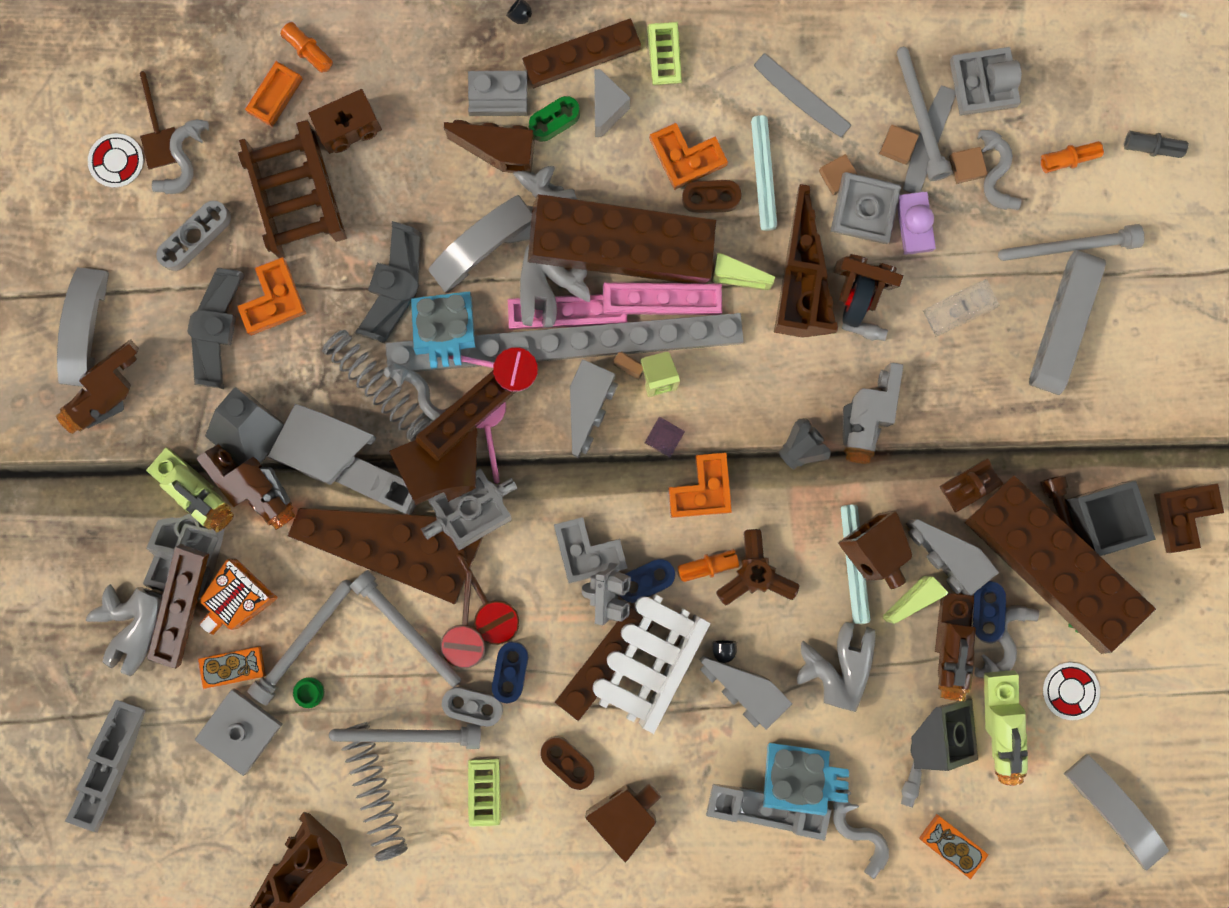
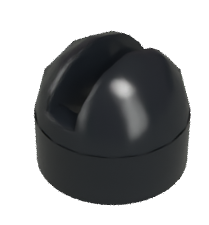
M516 0L506 16L516 24H525L528 22V18L531 17L532 10L525 0Z
M730 640L713 641L714 657L722 663L732 661L737 653V642Z

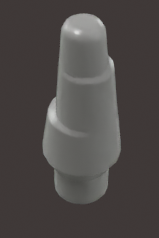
M844 323L842 325L843 330L862 335L864 338L872 341H885L888 332L887 329L880 328L875 324L861 323L858 327L849 326Z
M914 761L908 780L905 781L901 791L903 796L901 804L912 808L915 799L919 795L922 776L921 769H914Z

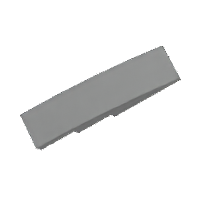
M115 700L87 757L90 762L76 788L79 793L65 822L98 833L125 771L146 710Z

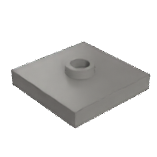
M848 172L843 173L830 232L888 244L892 233L901 185Z
M234 688L231 689L197 735L195 741L244 776L283 724Z

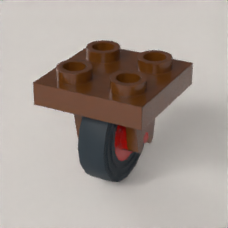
M850 254V256L836 261L833 273L845 276L839 301L844 302L845 305L842 320L844 324L858 327L868 310H876L883 289L891 290L900 287L904 275L896 273V267L884 263L874 266L866 264L867 258L855 254Z

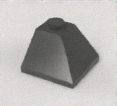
M234 387L215 409L205 437L215 445L219 443L222 449L226 450L232 457V460L238 465L243 464L252 457L256 458L261 464L269 455L284 423L246 391Z
M963 699L935 707L911 737L910 751L914 761V769L949 771L978 760L972 699Z

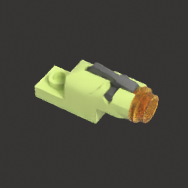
M165 448L146 470L160 482L159 486L208 530L213 529L215 532H220L232 521L234 514L230 511L231 507L212 489L214 486L173 450Z
M1015 670L984 673L985 730L992 737V757L995 764V774L998 776V781L1002 784L1010 786L1020 785L1024 782V777H1026L1028 771L1025 709L1019 704V675Z

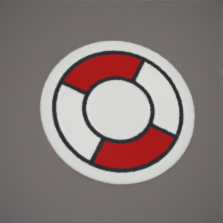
M114 133L101 137L93 144L88 154V168L91 175L100 184L108 187H122L131 183L139 175L143 165V154L140 146L134 139L124 134Z
M1068 662L1056 666L1049 672L1044 681L1043 696L1046 705L1056 716L1066 720H1079L1090 715L1097 707L1100 699V686L1096 676L1090 669L1078 663Z

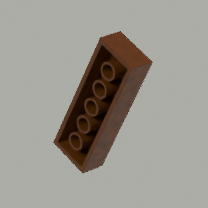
M538 194L533 202L527 262L685 284H704L711 280L716 220Z
M1014 475L964 522L1100 654L1112 653L1156 610L1148 600Z

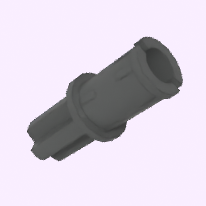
M1129 130L1124 141V149L1149 153L1152 157L1159 154L1182 158L1187 153L1188 142L1162 137L1161 133L1151 135Z

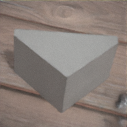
M594 69L595 137H602L630 109V97L602 70Z

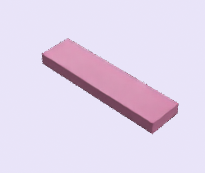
M604 283L603 314L721 315L722 284Z
M603 294L590 295V302L577 296H556V321L553 327L547 328L627 323V314H603ZM520 298L508 299L509 329L543 328V310L534 309L532 326L523 325Z

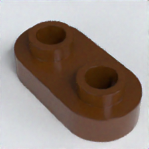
M731 180L694 181L684 188L682 203L692 213L730 212L739 205L742 193L738 184ZM722 194H728L731 197V200L725 202L721 199L720 196ZM698 195L702 201L694 203L691 197Z
M553 736L543 743L541 748L543 763L570 788L582 790L592 783L594 779L592 763L565 738ZM554 746L562 749V754L558 757L551 754V748ZM576 767L584 769L585 774L582 777L574 775L573 770Z

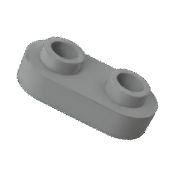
M464 687L451 688L442 699V709L447 716L480 726L488 727L496 724L503 714V705L494 695ZM455 697L463 699L464 705L462 707L454 705L453 700ZM483 705H491L493 713L486 715L482 709Z

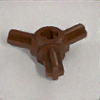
M745 530L746 559L741 560L742 568L736 571L738 576L716 591L720 601L726 606L747 591H750L751 594L757 590L765 593L767 589L789 600H793L798 594L800 585L775 573L776 568L769 565V558H764L761 530ZM753 566L756 569L761 567L763 570L760 574L762 579L759 582L757 579L751 580L749 577L753 574L751 570Z

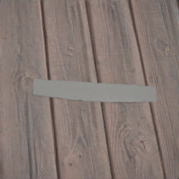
M765 53L754 64V67L783 95L839 137H842L851 127L849 122Z
M942 85L928 112L937 144L956 95L955 90ZM921 131L911 157L903 190L911 193H919L927 175V162L930 161Z

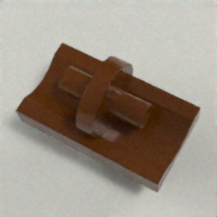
M987 458L939 487L954 512H958L1004 484L994 472Z

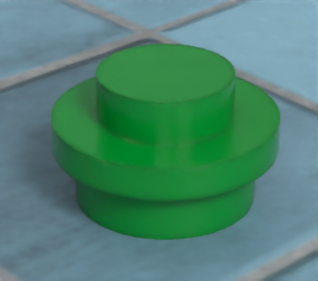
M313 677L299 680L293 689L294 700L303 708L317 706L324 697L322 683Z

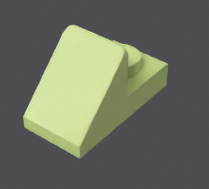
M669 352L641 359L648 397L677 390L680 379Z

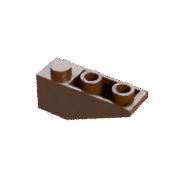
M454 120L453 123L444 122L447 139L498 170L508 173L516 171L532 172L535 144L533 130H529L521 125L505 128L499 127V125L494 123L472 125L464 120Z

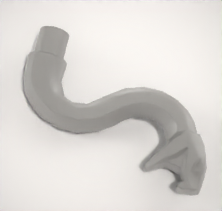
M191 120L175 130L170 139V151L175 161L181 167L182 173L176 179L153 180V192L177 194L184 191L190 185L193 178V166L188 156L182 150V142L185 138L191 136L200 143H203L200 135L204 129L209 131L208 121Z
M980 130L977 139L981 138L985 143V147L981 150L982 153L996 149L1001 156L998 165L988 173L984 180L985 196L997 208L1019 210L1021 198L1002 194L995 187L996 181L1009 170L1012 164V150L1009 144L1001 138L1000 134L992 130Z
M393 364L384 369V375L387 378H393L399 387L404 381H408L416 387L420 408L431 420L434 421L447 410L438 409L431 403L429 386L416 372L399 364Z
M1011 605L1006 608L1005 633L1002 639L999 640L1004 648V658L1000 662L994 663L983 654L984 666L980 670L978 667H975V676L984 678V673L1009 671L1014 666L1017 650L1013 639L1007 631V625L1010 621L1014 620L1037 622L1039 610L1027 608L1024 605Z
M840 790L838 792L851 795L849 790ZM834 801L833 821L838 832L850 840H869L874 843V854L869 861L871 862L864 872L875 879L880 870L884 869L889 859V848L886 840L877 830L865 827L853 828L847 824L845 819L846 813L858 808L859 805L851 804L849 801L845 803Z

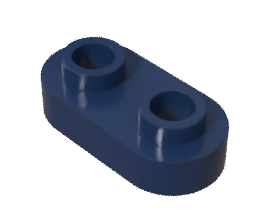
M657 559L626 573L625 575L631 577V581H635L638 584V590L634 593L627 592L624 596L620 595V597L627 602L634 603L640 597H649L668 588L675 579L673 566L666 560ZM658 568L665 571V577L662 580H657L654 577V571Z
M988 581L974 593L973 627H976L975 635L980 641L991 644L1001 640L1005 633L1006 593L1000 584ZM992 593L997 599L994 603H987L984 599L985 596ZM987 623L993 624L995 631L990 634L986 633L983 630L984 625Z
M516 641L504 644L497 655L492 693L502 703L516 701L523 691L529 655L526 647ZM510 651H516L519 654L517 662H511L508 659ZM506 681L511 682L514 686L513 691H504L503 683Z

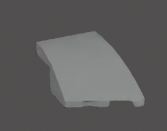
M295 404L268 457L276 462L295 468L313 479L331 485L341 475L342 471L356 460L354 455L366 443L372 445L377 437L333 417Z
M218 509L211 514L218 520L208 527L200 524L191 514L184 515L181 518L172 517L158 520L146 548L154 555L143 585L147 588L164 592L174 549L176 546L183 544L209 554L198 597L200 601L211 583L226 525L227 510L221 512Z

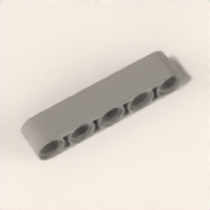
M1075 250L1071 254L1030 374V386L1056 395L1062 394L1067 386L1105 269V259L1079 250Z

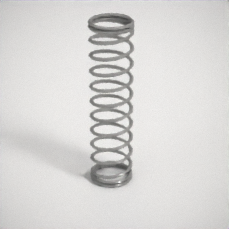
M340 330L324 344L322 352L325 355L332 354L331 361L333 363H340V371H349L348 379H357V388L366 387L365 396H374V405L383 404L381 412L383 414L391 412L390 421L397 422L400 420L398 430L408 429L407 439L414 441L416 436L430 425L433 420L426 417L420 421L426 415L423 412L414 422L401 428L404 419L418 406V403L411 406L404 415L393 420L394 413L398 407L409 399L410 394L402 398L392 409L384 411L387 402L402 389V386H398L385 400L376 403L375 401L379 393L392 383L393 378H389L376 392L367 394L371 384L384 374V369L380 370L369 383L359 386L362 376L373 369L377 361L371 362L360 375L354 378L350 377L352 370L368 357L369 353L365 352L351 367L343 369L344 361L357 352L360 344L353 346L342 359L335 361L334 356L336 352L345 347L352 339L347 330ZM341 336H343L332 348L329 349V347H330L338 338H340Z
M364 722L346 729H368L370 725L369 722ZM353 742L341 750L346 751L363 746H372L346 759V763L365 758H376L350 771L349 774L352 775L373 769L380 770L354 783L352 786L383 781L378 786L357 795L356 798L377 793H387L380 799L361 807L360 810L391 804L384 811L365 819L363 822L366 823L383 817L395 816L388 823L368 831L367 834L370 835L386 829L399 828L390 836L372 843L371 846L374 847L393 840H403L400 844L381 850L374 856L378 862L385 861L407 851V844L404 843L406 839L394 837L402 828L399 825H390L397 819L398 815L395 813L385 814L393 808L394 803L391 801L381 802L389 796L391 791L377 790L386 783L387 779H371L381 773L383 767H367L376 762L379 755L370 754L362 756L371 751L376 744L373 742L358 744L360 742Z

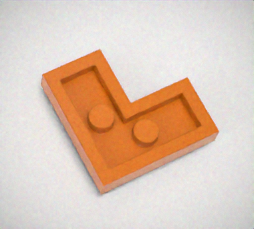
M677 123L654 132L649 136L674 190L728 165V161L716 136L688 148Z
M283 257L255 268L265 295L237 306L246 331L251 336L306 314L287 262Z
M726 453L696 455L698 485L668 488L671 518L732 513Z

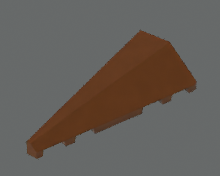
M800 184L797 191L774 333L802 338L834 334L838 331V323L835 322L833 312L834 303L832 296H830L827 282L828 274L823 249L815 223V210L812 208L809 185Z
M303 812L299 820L302 824L295 837H288L285 846L288 848L279 864H273L252 901L251 908H300L348 865L340 841L310 813Z

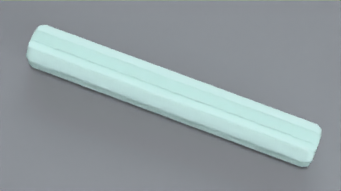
M760 115L754 116L751 121L760 227L763 231H771L777 227L769 127L767 116Z
M857 505L841 506L843 537L845 538L860 527ZM846 555L853 622L855 624H866L871 620L866 579Z

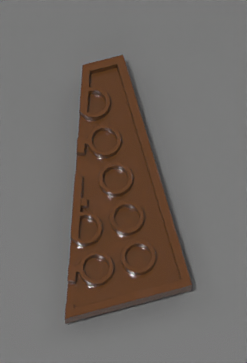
M299 508L287 535L452 604H456L466 579V573L457 559V554L461 553L471 568L483 539L482 537L463 549L458 550L451 537L445 534L444 531L428 540L425 538L421 528L436 521L437 519L434 516Z

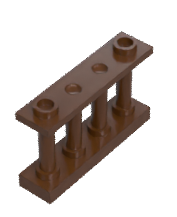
M308 120L296 123L299 134H296L294 139L261 149L253 150L245 139L239 140L242 150L238 152L239 160L242 167L248 170L266 234L262 235L267 251H272L278 258H285L282 245L323 232L325 235L329 234L336 242L347 239L314 128ZM300 150V152L305 151L307 161L303 162V166L264 178L261 177L257 162ZM306 177L309 180L313 179L316 189L311 190L312 193L270 206L266 193L267 189ZM313 205L321 206L324 216L320 217V221L278 233L274 217Z

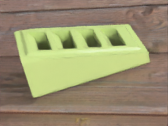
M678 22L648 24L647 34L652 85L682 83ZM670 35L671 40L656 41V36ZM667 46L672 47V51L670 52H657L656 48ZM673 58V63L658 64L657 59ZM674 69V75L658 76V70Z
M717 253L712 281L763 290L771 289L775 276L722 253Z
M922 576L883 615V619L886 622L895 624L945 597L948 591L933 576Z
M499 758L468 760V816L470 827L497 826L501 823ZM493 769V775L476 776V770ZM493 782V788H476V783ZM477 796H493V801L477 802ZM493 809V814L477 815V810Z

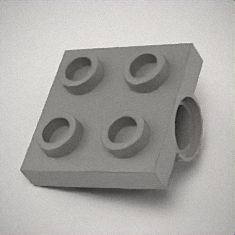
M1010 47L958 54L951 57L950 65L960 116L1015 108L1021 103L1018 91L1022 76L1021 67L1017 60L1012 59Z

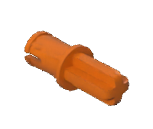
M289 22L282 28L280 32L281 37L297 50L300 58H306L321 73L330 70L333 61L316 45L317 42L314 38H309L294 22Z
M1099 141L1079 147L1068 145L1066 149L1043 154L1041 156L1042 169L1045 173L1067 167L1076 168L1078 163L1102 157L1104 155L1103 145Z
M734 549L712 556L705 554L703 559L679 565L678 574L683 582L708 575L712 578L716 573L739 568V561Z

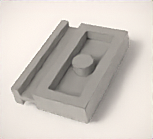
M468 71L469 116H527V71Z

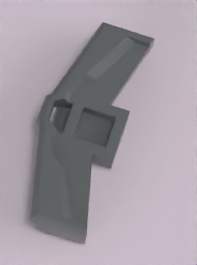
M392 221L389 266L377 262L368 291L379 296L359 328L355 331L356 335L385 343L411 303V298L416 297L419 288L418 275L422 233L415 228Z
M217 268L198 310L190 316L187 332L192 340L194 385L224 389L220 344L230 346L232 344L236 316L226 313L241 280L245 277V274L241 271Z

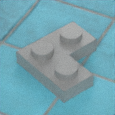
M583 517L554 524L568 583L591 578L592 575H596L599 571L606 570L611 562L619 564V570L627 569L620 539L590 546Z

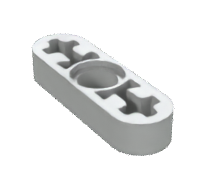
M218 201L205 203L159 246L156 253L158 262L171 271H178L184 268L230 224V211ZM214 210L221 217L218 221L212 219L211 212ZM200 222H205L211 229L208 231ZM195 228L200 229V240L196 243H189L187 241L188 232ZM180 241L183 245H185V246H186L187 248H189V249H188L187 251H185V250L182 249V247H181L180 245H178L177 243ZM170 251H173L177 257V260L174 262L169 260L168 253Z

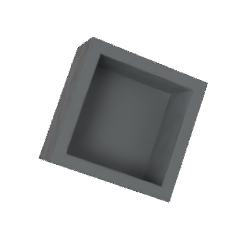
M1136 481L1114 484L1066 499L1076 534L1100 556L1156 540Z

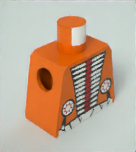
M227 559L200 599L201 604L210 612L199 624L206 632L212 635L223 624L230 630L239 629L271 605L278 597L237 559Z

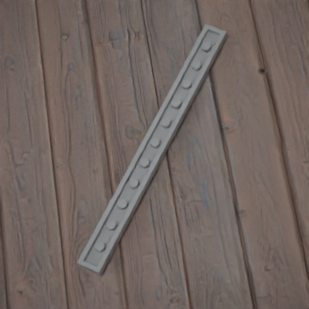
M741 313L475 335L476 348L461 349V355L495 362L497 356L502 351L513 347L529 351L535 357L536 362L610 356L617 355L621 351L625 354L740 345L743 344ZM413 341L386 343L387 367L399 364L414 372L481 366L466 362L455 366L454 361L449 359L450 366L443 367L442 358L438 357V368L431 369L429 353L416 355Z

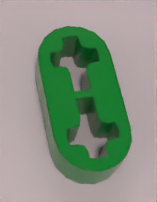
M563 96L534 113L529 120V130H533L534 139L539 142H545L573 126L580 117L578 102L570 96ZM564 106L567 109L573 108L572 116L568 117L566 114L561 115V108ZM537 122L548 123L547 131L543 132L541 129L536 131Z

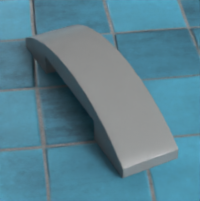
M516 195L492 210L459 236L428 269L443 291L448 293L469 275L468 271L508 238H515L531 224V210L522 198Z
M77 267L71 279L63 304L58 333L57 371L59 384L84 387L79 382L82 374L91 369L95 364V358L90 357L99 300H105L108 271Z
M1088 754L1084 755L1064 773L1079 793L1091 802L1125 843V848L1144 870L1147 871L1169 852L1159 834L1138 807Z
M720 784L712 785L706 812L708 817L737 822V820L792 831L796 835L825 841L831 815V809L827 808L825 816L763 807V791Z

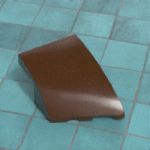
M477 428L471 431L439 461H436L415 440L389 451L415 505L443 492L449 502L476 489Z

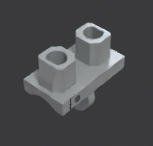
M609 563L606 570L592 575L590 583L582 586V595L590 599L591 606H595V624L603 626L609 620L622 622L629 616L630 604L618 600V594L624 596L629 591L631 577L619 572V564Z

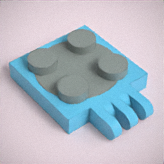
M470 291L411 298L415 354L429 353L431 369L438 368V357L442 358L443 367L450 366L449 356H453L455 366L462 365L461 349L476 348Z
M769 743L767 745L763 807L825 816L827 814L828 801L848 802V794L838 793L836 789H849V782L837 780V777L848 778L849 770L829 767L830 751Z

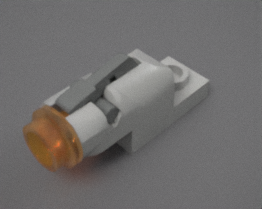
M890 363L884 370L880 371L878 387L881 388V391L862 388L855 394L852 403L843 407V445L845 446L844 453L847 454L846 461L870 464L871 457H874L876 443L881 432L879 426L888 427L895 423L903 364Z

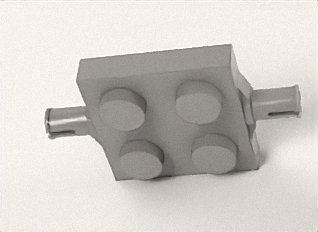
M481 469L477 470L476 489L449 502L444 492L428 499L429 504L436 513L437 520L421 528L425 538L428 540L444 531L445 534L451 537L458 550L463 549L512 520L510 513L503 504L502 497L517 490V486L513 479L510 478L496 487L487 480Z

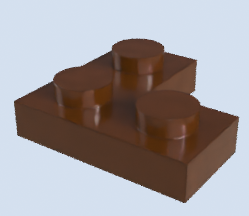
M1218 483L1154 494L1166 553L1201 548L1195 518L1224 513Z

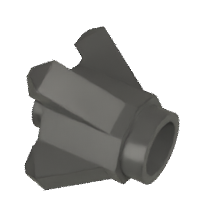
M803 418L798 419L794 423L787 442L778 452L786 464L794 470L798 466L801 467L807 463L829 459L831 450L822 443L825 440L819 431L812 427L808 419Z

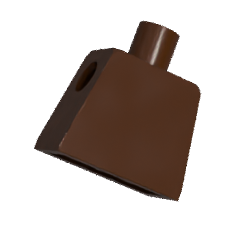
M896 511L876 514L838 542L842 550L866 580L885 579L890 589L898 588L906 582L900 567L912 558V552Z
M650 783L638 794L626 784L590 807L586 811L585 818L626 863L656 824V816L649 808L661 798V795Z

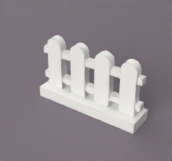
M656 594L653 599L646 596L637 599L635 609L644 616L639 626L634 624L623 626L621 636L626 642L630 643L624 654L619 651H613L608 655L607 664L615 673L610 681L600 678L593 683L592 687L594 694L601 698L599 705L607 708L610 703L628 712L626 718L632 722L635 721L636 717L640 718L639 724L641 727L653 734L711 624L696 615L689 619L690 612L683 608L680 614L660 604L663 598ZM651 621L671 630L666 641L646 631ZM678 636H683L678 646H674ZM637 648L657 657L652 668L633 659ZM666 662L668 663V666L664 674L660 673V671L664 663ZM623 675L643 685L638 695L618 686ZM650 690H653L654 693L650 701H647L646 698Z

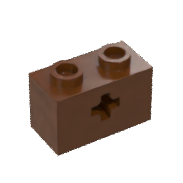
M363 89L308 113L323 146L329 154L333 152L341 153L347 150L351 144L360 140H370L377 135V132L382 131ZM349 121L350 125L345 127L344 123Z

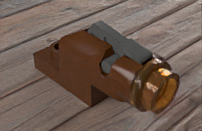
M131 339L81 375L79 382L86 390L82 388L69 403L60 408L61 412L56 415L59 423L69 433L73 434L76 431L81 432L85 428H91L124 410L123 400L126 399L131 384L117 368L120 366L124 370L137 360L135 354L138 353L139 348Z
M219 443L196 458L233 507L248 499L249 505L262 516L268 526L272 525L275 530L296 516L292 511L294 507L291 505L290 498L279 482L274 470L271 467H263L256 458L252 457L236 467L232 462L230 454L222 449Z
M948 593L940 599L935 652L940 653L938 664V690H941L940 698L966 701V694H970L976 627L971 626L974 596Z

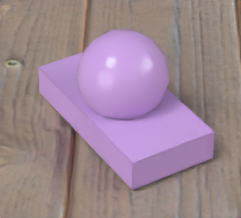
M927 192L899 195L897 210L904 255L934 251L936 249L932 227L934 214L929 207Z

